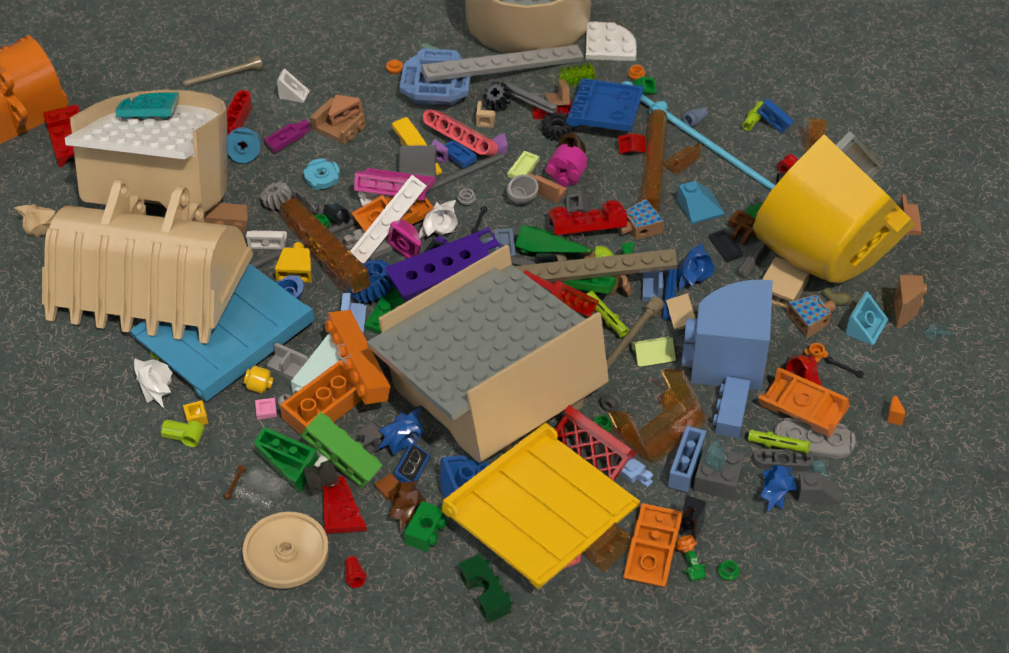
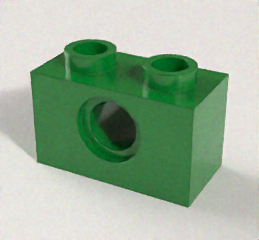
M422 501L404 532L405 544L428 552L431 546H435L440 529L444 530L447 523V518H445L442 508Z

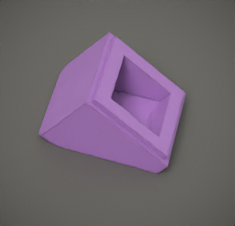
M504 133L492 139L498 145L496 154L500 152L508 154V144Z
M434 139L431 145H436L437 161L448 163V149L438 140Z

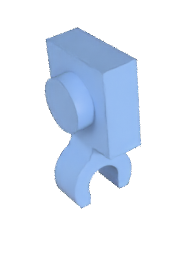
M630 458L620 472V475L631 483L638 480L646 487L653 483L650 479L653 474L646 470L645 465L634 458Z

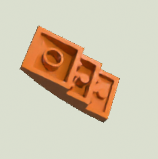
M382 195L352 212L353 217L364 232L368 230L394 196L385 198ZM427 198L425 200L417 199L401 220L403 219L407 223L414 224L424 219L427 213L434 207Z
M642 503L623 579L666 588L682 521V511Z

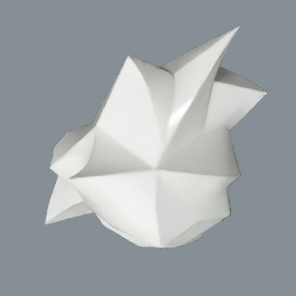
M456 200L448 201L441 205L436 202L434 208L424 218L419 238L426 235L430 236L432 233L443 236L447 233L455 232L454 229L458 224V220L453 206Z
M135 359L136 380L141 385L147 403L155 399L164 408L162 396L171 393L168 386L171 384L172 372L168 365L157 360L144 362Z

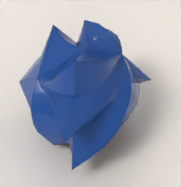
M703 243L690 250L681 265L677 275V279L680 280L679 291L687 284L693 286L695 281L703 283L705 279L712 277L715 266L710 255L704 251Z
M421 407L413 410L408 415L400 412L398 417L395 416L394 422L380 428L379 430L385 438L378 449L389 445L393 455H395L402 448L406 450V447H409L411 442L418 441L421 434L424 433L420 420Z
M773 465L771 469L763 472L764 487L760 499L767 501V513L775 505L782 510L786 493L790 490H798L794 476L791 475L792 467Z

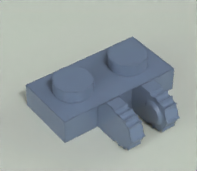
M512 228L494 229V236L502 247L508 245L510 256L516 257ZM493 237L484 238L481 242L483 244L493 240ZM496 247L494 249L488 250V252L491 254L500 248Z

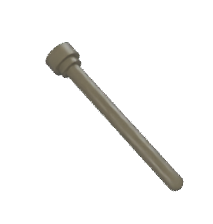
M256 56L248 63L184 80L183 85L187 87L251 68L257 71L263 69L260 56Z

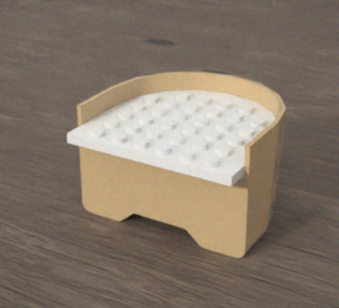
M189 90L134 92L106 99L70 117L72 134L65 138V144L74 146L79 196L84 202L107 205L112 185L116 179L127 181L130 197L132 195H140L143 197L144 202L161 204L167 209L172 192L178 186L189 189V204L192 202L202 203L204 213L219 203L227 191V109L223 100L211 94ZM179 92V101L172 116L162 119L158 118V116H151L148 119L140 117L122 119V117H116L115 109L126 98L130 97L131 101L133 97L140 94Z

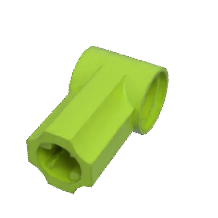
M164 420L161 435L165 438L180 440L186 446L196 447L205 427L200 422L193 420L188 423Z

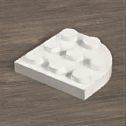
M588 22L586 59L636 61L635 38L627 29L616 25V23Z

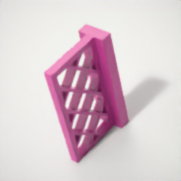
M367 168L363 172H355L354 190L395 196L411 175H413L426 185L425 190L417 198L425 200L426 192L436 183V177Z

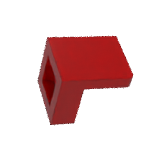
M631 133L618 136L620 154L646 152L645 135Z

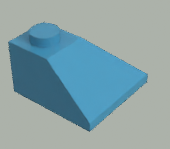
M696 181L678 186L677 201L691 224L725 215L712 191Z

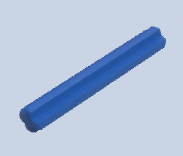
M677 269L667 270L663 319L665 321H672L666 300L675 297Z

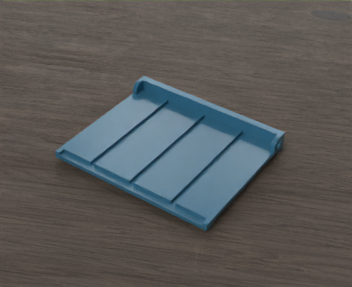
M249 263L216 327L212 329L209 343H200L198 326L191 325L185 326L181 340L173 339L172 323L163 321L159 322L155 336L147 335L146 319L132 328L130 333L194 386L196 394L207 402L247 372V369H251L252 366H255L272 353L275 343L284 344L312 323L315 317L312 308L303 304Z

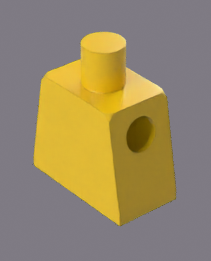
M300 242L294 243L293 248H284L275 267L276 280L279 281L287 276L295 275L299 276L303 282L312 283L310 250L304 248V245Z

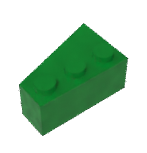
M263 427L254 441L258 454L300 493L313 473L314 464L319 459L316 449L266 427Z

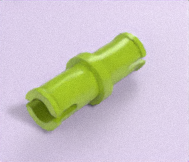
M758 101L754 108L748 112L747 118L742 123L744 130H752L755 123L759 122L761 115L756 111L763 102Z

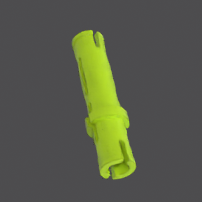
M593 291L587 293V295L599 300L595 311L601 313V317L606 321V325L612 327L621 338L625 337L630 329L624 325L618 314H614Z
M751 429L748 436L749 442L764 444L769 448L774 446L806 454L810 451V441L776 435L771 431L766 433ZM782 442H787V443H792V444H797V445H791V444H786V443H782Z

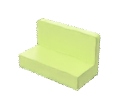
M672 337L631 342L632 350L636 352L637 365L639 367L676 360Z

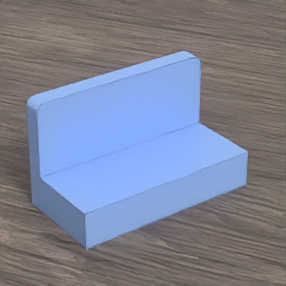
M343 293L341 311L351 310L364 334L367 305L365 303H352L351 293Z

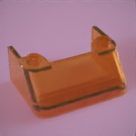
M663 369L661 371L669 386L662 395V404L665 410L640 430L630 412L614 410L608 412L622 440L649 461H659L680 444L686 426L698 429L705 421V413L684 370Z

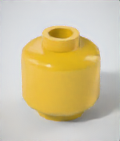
M252 366L251 369H247L243 384H246L248 390L263 394L266 388L271 389L273 378L270 377V370Z

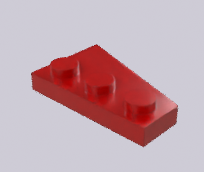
M344 476L324 478V528L326 534L367 531V526L361 517L360 510L356 506Z

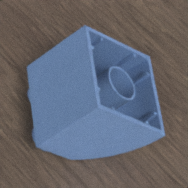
M747 280L721 287L699 303L697 319H686L684 342L694 344L683 345L681 367L692 368L691 383L721 386L722 383H726V378L729 376L750 380L749 389H762L770 343L773 280Z

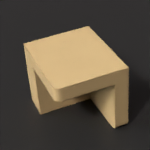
M478 101L476 127L494 128L495 112L482 110V101Z

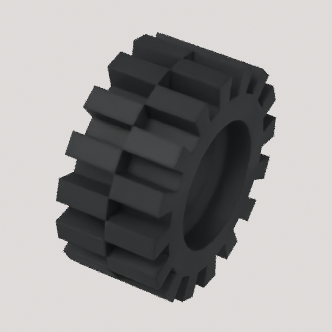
M559 111V113H548V116H544V119H542V132L546 139L550 138V141L556 139V142H559L563 135L573 132V126H569L566 123L567 113L562 114V111ZM554 125H560V126H563V127L556 128V127H553V126H554Z

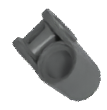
M371 422L363 429L355 432L351 438L354 441L357 438V442L370 454L380 446L385 436L379 430L381 427L376 422Z

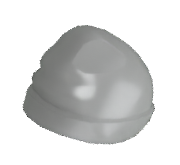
M518 175L509 182L506 189L507 196L515 204H527L537 196L538 182L530 175Z

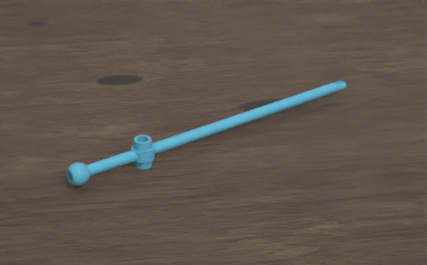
M624 81V82L622 83V84L633 85V84H632L631 82H629V81ZM642 96L641 102L650 107L649 114L652 117L663 116L769 190L776 186L666 111L668 109L666 102L658 101L655 103L646 96Z

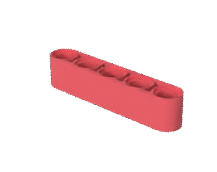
M429 109L424 112V123L478 154L493 156L497 153V143L440 111Z

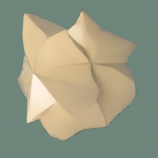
M35 204L14 207L22 215L25 232L29 236L36 238L46 235L47 229L56 215L55 210L37 207Z

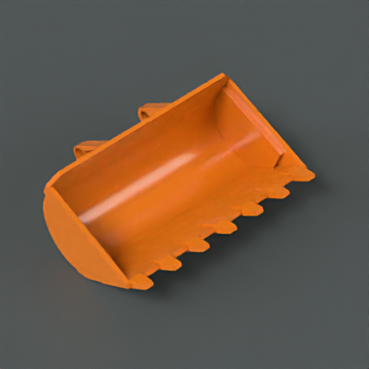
M30 35L18 39L16 43L0 48V144L45 123L46 120L43 112L67 107L69 103L67 94L62 90L58 76L48 56Z

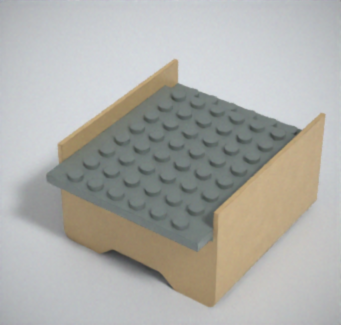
M508 245L501 247L379 317L382 333L367 341L368 348L389 365L392 381L397 391L415 407L422 405L446 426L459 446L479 463L564 411L568 405L572 406L609 382L601 313L597 312L587 319L583 318L513 266Z

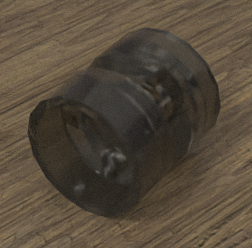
M332 459L321 462L318 467L314 464L304 468L311 493L323 490L324 486L331 488L340 485Z

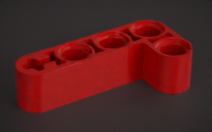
M246 90L238 91L227 109V136L233 129L244 125L252 109L251 96ZM244 141L238 143L243 150L245 147H248Z

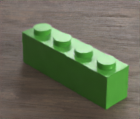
M321 412L300 435L362 489L382 467L377 457L369 454L359 442L354 441L344 429L339 428L329 416Z

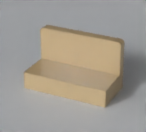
M688 293L666 300L675 331L686 328L687 318L696 319Z

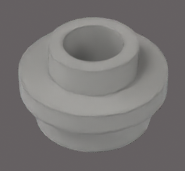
M462 189L458 194V201L463 205L473 204L476 200V196L471 189Z

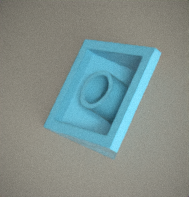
M868 291L864 292L849 317L846 335L874 345L888 318Z

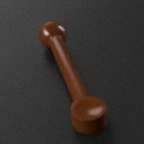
M244 465L238 466L237 475L228 492L224 493L226 500L232 497L231 493L241 474L246 471Z

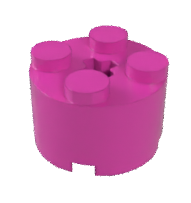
M568 144L560 145L555 150L546 167V172L563 187L576 184L588 165L585 153L578 147H567Z

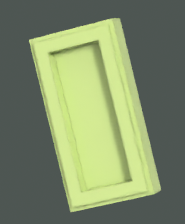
M524 151L509 170L508 177L513 179L518 175H528L540 161V157Z

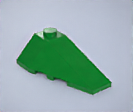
M529 225L521 226L515 246L521 248V252L531 254V252L593 253L594 251L590 247L574 241L569 242L565 237H560L550 231Z

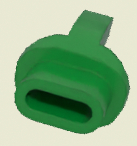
M694 550L685 552L689 568L684 573L689 575L691 582L705 579L707 577L704 570L706 564H698Z

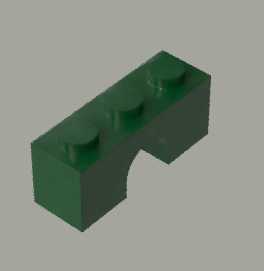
M480 553L458 563L459 576L468 590L475 587H483L488 590L478 596V608L487 623L511 613L512 598L508 592H504L502 581L499 576H495L492 572L493 568L488 559L485 560Z

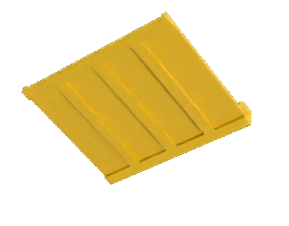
M544 423L446 497L442 504V512L446 516L454 519L529 579L531 584L538 589L640 504L637 498L557 439L558 434L556 430L547 423Z

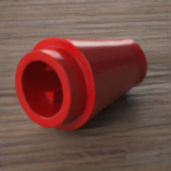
M350 556L345 560L346 583L352 588H359L365 584L367 576L357 557Z

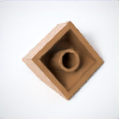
M899 275L894 295L896 328L903 327L917 316L920 307H923V295L927 293V284H924L923 276Z

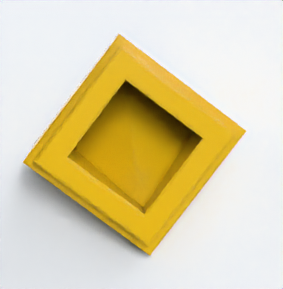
M203 400L183 405L187 423L193 420L200 422L202 425L208 424Z

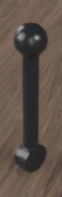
M486 206L481 207V213L475 227L471 229V234L478 232L483 215L488 210Z
M831 356L826 358L828 364L833 363L855 374L857 378H862L864 375L863 371H856L833 360Z

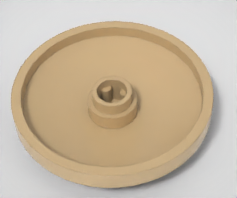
M280 512L263 518L250 529L243 544V558L248 572L258 582L274 588H292L310 581L322 570L329 553L328 539L322 526L310 516L297 512Z

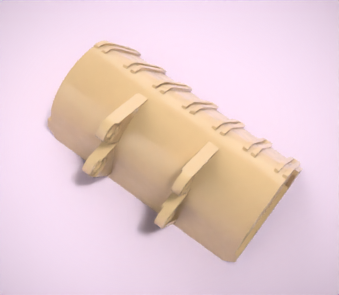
M116 179L112 185L105 210L65 206L56 213L47 229L44 267H42V304L45 307L46 320L54 321L58 307H65L70 310L71 324H80L83 310L95 312L96 328H105L108 314L120 315L121 329L124 332H130L135 317L146 319L147 335L155 336L159 322L163 321L172 323L173 339L181 340L185 326L191 325L198 326L200 343H209L211 331L216 327L253 256L251 247H247L242 232L236 226L204 222V206L199 202L189 204L190 193L187 187L178 186L172 192L165 217L146 215V205H144L142 196L132 195L130 197V190H128L126 180Z

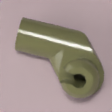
M826 288L822 293L829 301L832 300L835 306L847 305L852 300L849 294L834 293L830 288Z

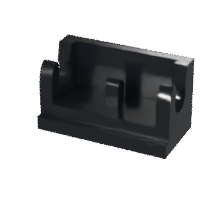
M686 495L682 509L683 524L680 528V535L684 534L685 529H690L692 531L690 535L697 539L704 523L705 501Z

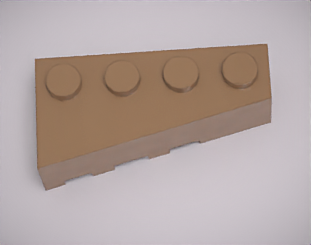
M217 203L204 213V222L236 226L241 232H246L248 221L247 205Z

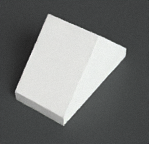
M286 69L282 70L277 80L279 99L303 103L310 90Z

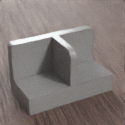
M275 343L273 345L275 355L266 367L268 370L292 380L309 358L295 350Z

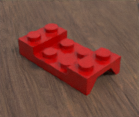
M78 104L43 112L59 167H63L68 158L75 157L74 146L66 145L65 138L72 134L70 117L80 112Z
M609 200L607 203H602L601 211L599 209H592L585 213L575 211L569 214L566 208L560 206L554 207L553 210H548L549 224L553 225L555 235L628 226L627 212L620 201Z

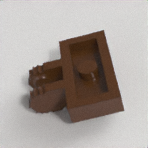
M739 209L730 218L728 225L735 228L731 235L733 240L738 238L741 231L745 232L741 243L745 245L751 236L756 237L753 229L755 219Z

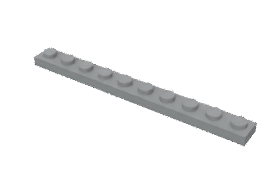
M578 45L422 64L421 71L426 82L580 62L584 56Z

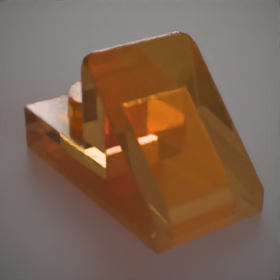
M810 118L805 153L826 134L828 120Z

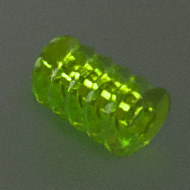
M587 62L585 65L581 63L579 67L575 64L573 67L569 65L566 69L564 67L559 69V79H565L569 87L570 82L576 86L577 81L580 83L581 79L592 78V80H596L595 68L590 62Z

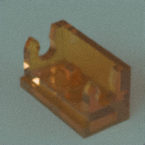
M615 522L587 548V560L605 573L630 549L631 542L628 540L631 536Z

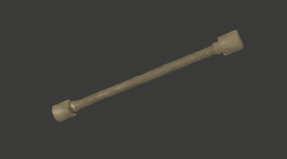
M654 296L645 306L644 314L606 359L607 370L650 318H655L663 309L664 302L659 297ZM585 397L573 404L572 407L580 411L584 406L583 401Z

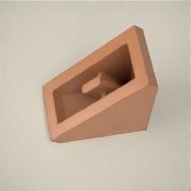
M335 95L328 113L332 126L361 113L363 108L359 98Z

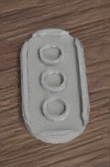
M788 417L777 424L774 433L780 436L810 441L809 453L813 456L843 458L853 452L856 444L855 434L851 433L848 427L841 423L838 424L829 438L812 430L811 425L794 417ZM782 442V443H786V444L797 445V444Z

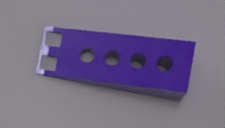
M487 227L474 234L384 268L393 286L404 303L486 257L490 254L488 250L496 247L501 248L502 246ZM486 233H490L493 240L483 244L479 238Z

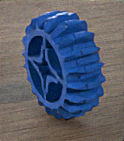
M374 259L373 261L368 260L360 266H355L354 270H350V274L347 275L345 282L351 297L354 300H358L359 303L363 301L368 303L369 301L374 302L376 299L380 300V297L387 296V292H392L394 286L384 268L390 266V264L382 259L379 261Z

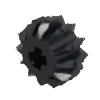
M496 81L495 85L490 83V88H485L487 93L483 94L484 101L491 110L496 109L500 111L501 107L506 109L505 105L511 104L510 99L513 98V95L506 83L502 82L500 84V82Z

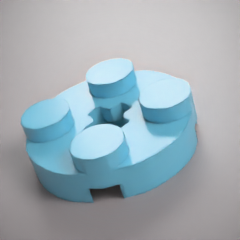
M316 159L308 164L306 170L304 169V179L314 190L329 188L339 182V167L333 161L331 163L327 162V159Z

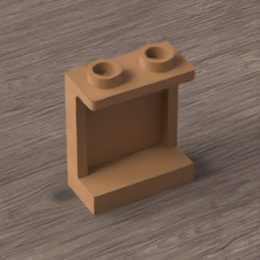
M331 97L310 117L311 127L313 130L345 145L360 130L364 129L366 125L365 114L361 112L358 116H353L332 126L328 114L334 100Z

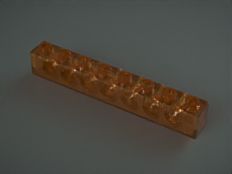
M296 197L280 204L285 224L354 294L371 286L367 268Z

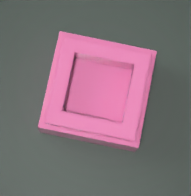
M275 398L255 400L257 420L277 417Z

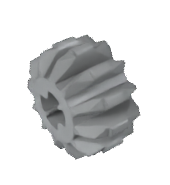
M281 181L267 185V188H263L260 194L264 206L272 211L286 207V204H289L292 198L288 185Z

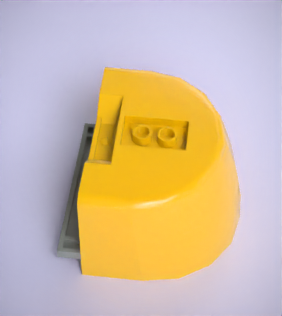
M849 131L836 145L826 135H823L789 169L770 191L760 207L753 229L756 237L772 251L797 268L828 282L842 283L857 277L872 267L916 223L872 180L883 166L857 137Z

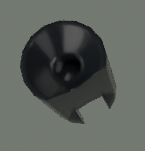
M338 203L325 204L324 214L336 223L342 224L344 222L347 224L351 220L350 211Z

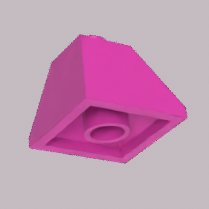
M403 219L393 221L390 224L387 243L407 259L419 255L422 243L414 226Z

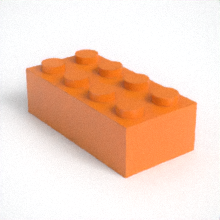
M339 360L282 402L280 409L282 419L301 435L320 412L329 416L334 423L363 400L358 396L357 388L351 382L348 370H345L344 363Z

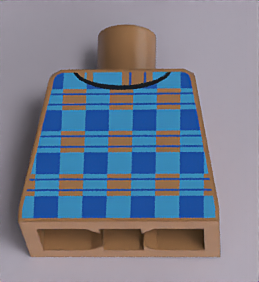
M644 199L626 210L628 226L617 228L620 235L629 232L635 240L663 233L664 220L651 204Z
M813 295L788 302L787 315L803 335L808 338L830 324L831 312L836 310V306L832 300L824 303L819 296Z

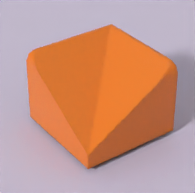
M894 396L887 421L888 423L902 426L905 410L898 397Z

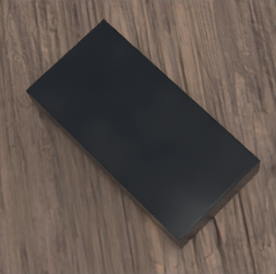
M726 229L709 234L710 241L726 262L743 257V252Z

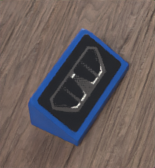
M411 442L395 470V478L399 482L418 481L431 455Z

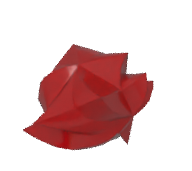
M791 354L786 371L822 386L814 355L805 357L800 354L794 357Z

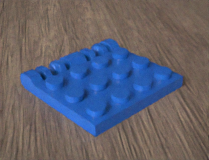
M581 79L566 123L569 126L575 127L581 124L589 127L595 126L632 132L644 93V87Z

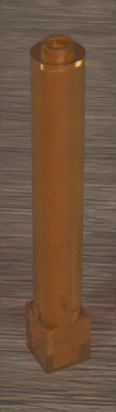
M661 109L653 110L650 113L643 200L646 199L655 211H660L667 113Z

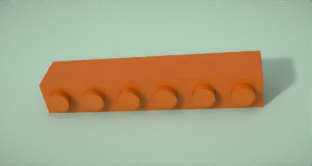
M352 311L329 312L328 320L325 321V329L329 332L332 343L337 348L338 356L344 362L345 370H348L351 382L357 388L358 396L362 398L364 404L388 401L390 385L373 352L368 348L367 340Z

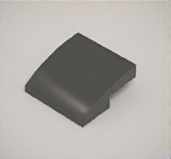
M436 145L401 146L400 172L436 177Z

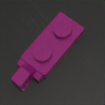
M303 120L298 124L290 123L263 140L264 144L273 153H276L309 132V122Z

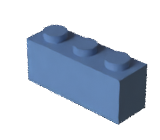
M727 376L726 383L721 384L719 395H723L722 399L718 398L716 410L719 411V415L715 414L713 426H716L715 434L739 438L750 380Z
M686 426L670 471L668 487L684 492L689 491L704 448L705 430Z

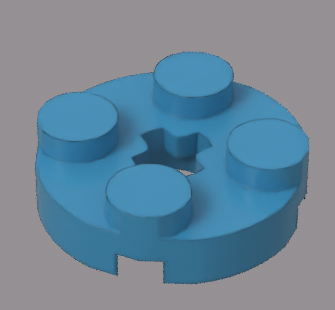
M240 127L233 129L227 136V153L235 162L248 163L259 154L261 142L259 135L253 130ZM244 141L248 147H245L243 150L238 143Z

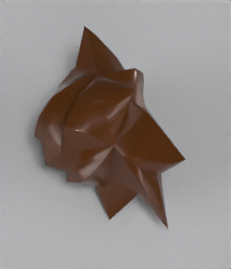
M417 480L413 482H398L396 487L388 492L392 499L390 519L398 520L400 532L406 522L410 523L418 504L422 501L427 502L419 489L416 488Z

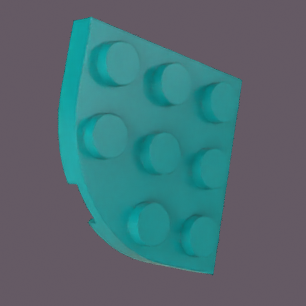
M179 92L140 94L133 97L131 101L130 97L126 98L115 109L116 117H122V119H130L132 117L148 119L151 116H158V118L162 119L172 116L179 101Z

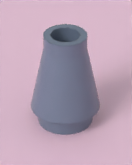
M704 107L687 111L683 116V121L688 126L695 127L708 116V111Z

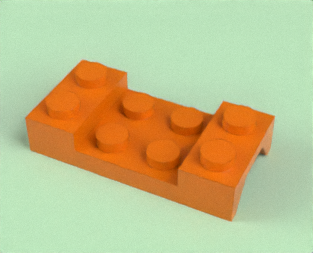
M780 367L776 371L774 383L768 392L758 397L760 406L775 413L781 411L811 425L812 430L829 438L850 407L847 397Z

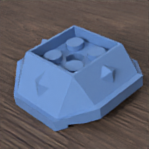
M421 49L416 56L404 63L400 92L407 95L415 104L454 106L460 99L468 96L471 76L426 82L421 71L422 64L461 60L462 58L456 50Z

